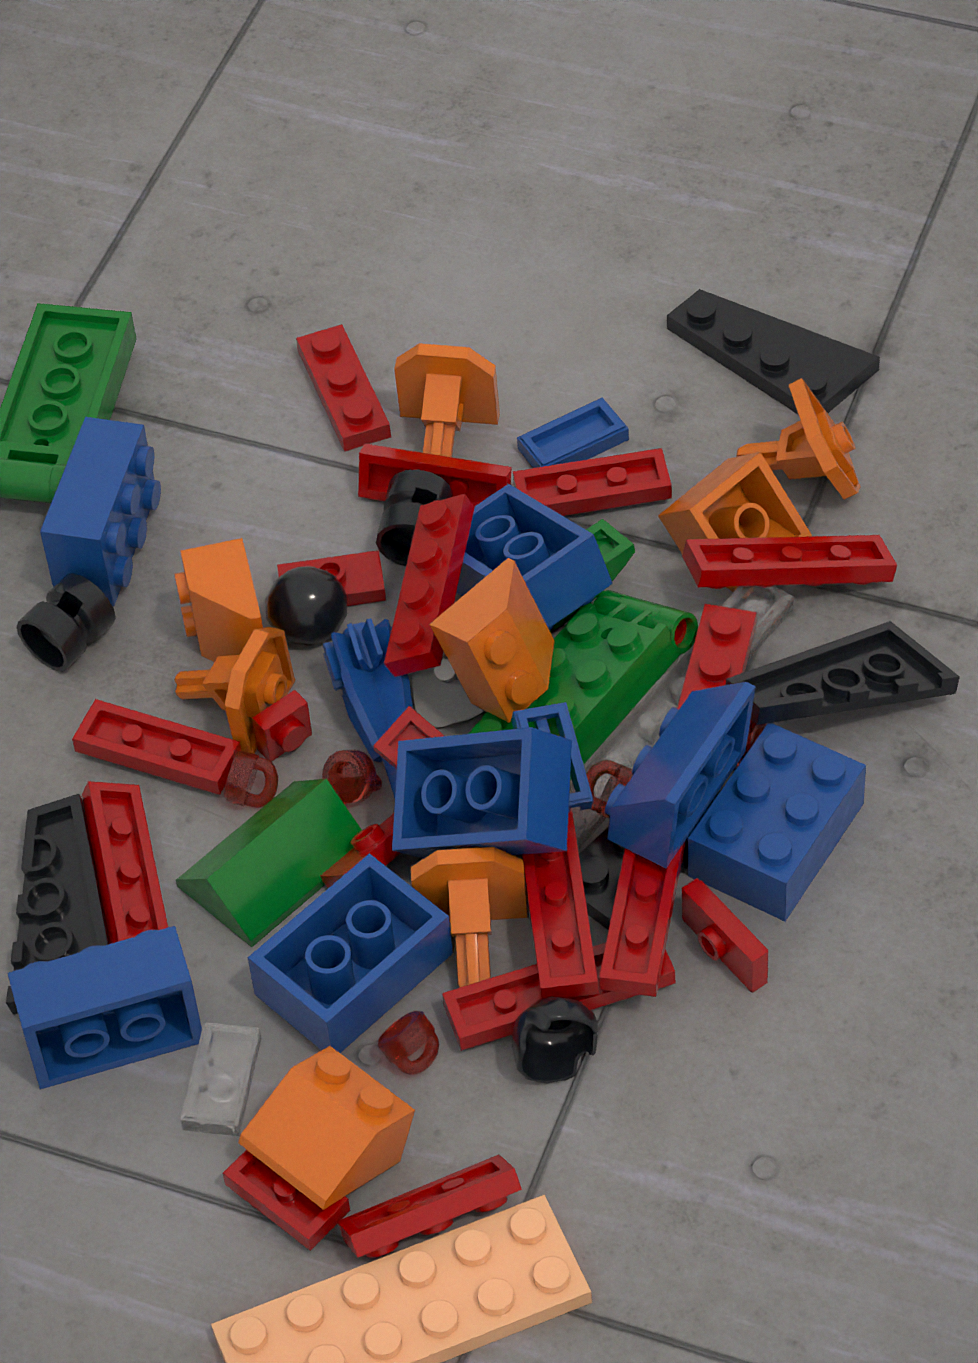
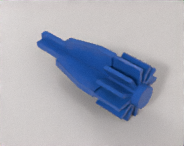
M372 618L366 619V622L347 624L348 628L342 634L333 632L331 634L333 642L323 643L325 652L323 655L335 691L342 689V697L348 717L373 761H383L395 798L397 770L374 751L373 745L408 706L413 708L408 674L394 677L384 665L392 630L389 620L384 619L374 627Z

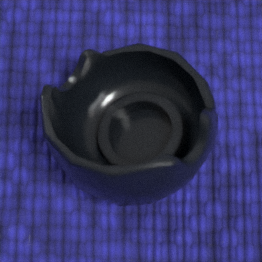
M312 566L297 567L285 572L274 581L265 598L266 619L271 627L284 630L286 641L297 644L314 645L330 638L333 632L339 631L347 616V594L342 584L333 574Z
M550 996L530 1005L518 1016L513 1028L512 1049L517 1070L527 1080L541 1083H553L574 1077L577 1073L579 1058L586 1052L592 1056L596 1053L598 1023L595 1014L578 1000Z

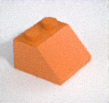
M761 452L728 458L658 515L682 555L686 539L812 536ZM733 586L726 588L735 593L737 596L745 595L754 586Z
M239 538L181 550L184 572L175 573L174 576L180 604L190 603L188 606L181 607L186 636H197L201 656L215 662L218 656L240 655L254 629L263 628L243 539Z
M507 558L431 622L430 626L471 704L510 723L513 711L526 709L548 690L555 640L515 561Z
M328 1046L293 1066L240 1134L238 1143L324 1210L401 1161L415 1109L333 1047Z

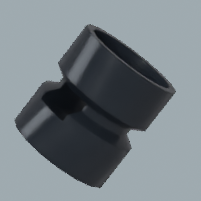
M418 469L402 471L390 479L383 508L384 512L381 516L376 538L379 552L387 559L399 565H407L420 506L436 500L453 497L450 485L443 478L432 472Z
M71 573L66 575L47 593L46 602H39L18 621L16 628L24 646L35 658L52 670L62 672L67 670L85 652L87 648L86 642H95L114 624L116 615L109 599L95 584L81 575Z

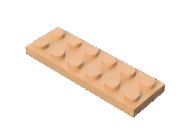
M542 1195L212 1323L211 1327L225 1363H442L591 1304L592 1294L545 1195Z

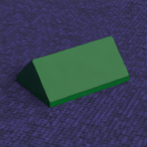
M327 779L294 781L177 878L176 884L178 888L250 947H253L325 885L320 876L354 848L351 840L362 829Z

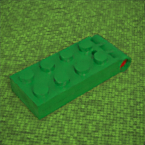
M37 303L0 407V498L51 503L85 417L111 419L137 340L132 312Z
M611 590L601 592L593 604L588 603L584 605L554 638L548 690L526 709L566 702L582 761L585 764L682 653H686L691 649L698 631L696 617L694 614ZM487 712L468 734L513 729L512 722L508 723ZM555 718L547 719L550 733L560 736ZM534 721L528 722L529 727L535 728Z

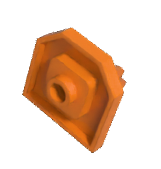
M419 343L397 357L394 371L400 417L421 418L425 426L423 453L452 457L455 431L461 430L462 422L498 425L500 408L496 365L470 347Z
M802 378L789 384L800 421L782 429L779 441L745 444L738 448L736 456L761 452L772 471L783 470L790 480L827 476L844 500L857 494L861 487L849 452L856 448L847 427L843 422L834 423Z
M273 627L254 629L240 655L218 656L209 670L180 671L174 679L177 685L175 693L182 700L213 698L219 707L226 711L232 739L240 741L241 757L252 759L257 750L252 717L286 696L295 682L284 630Z
M496 847L437 850L411 866V884L415 890L449 916L452 938H455L457 984L460 988L491 978L489 936L492 935L491 920L527 918L524 864L522 859Z

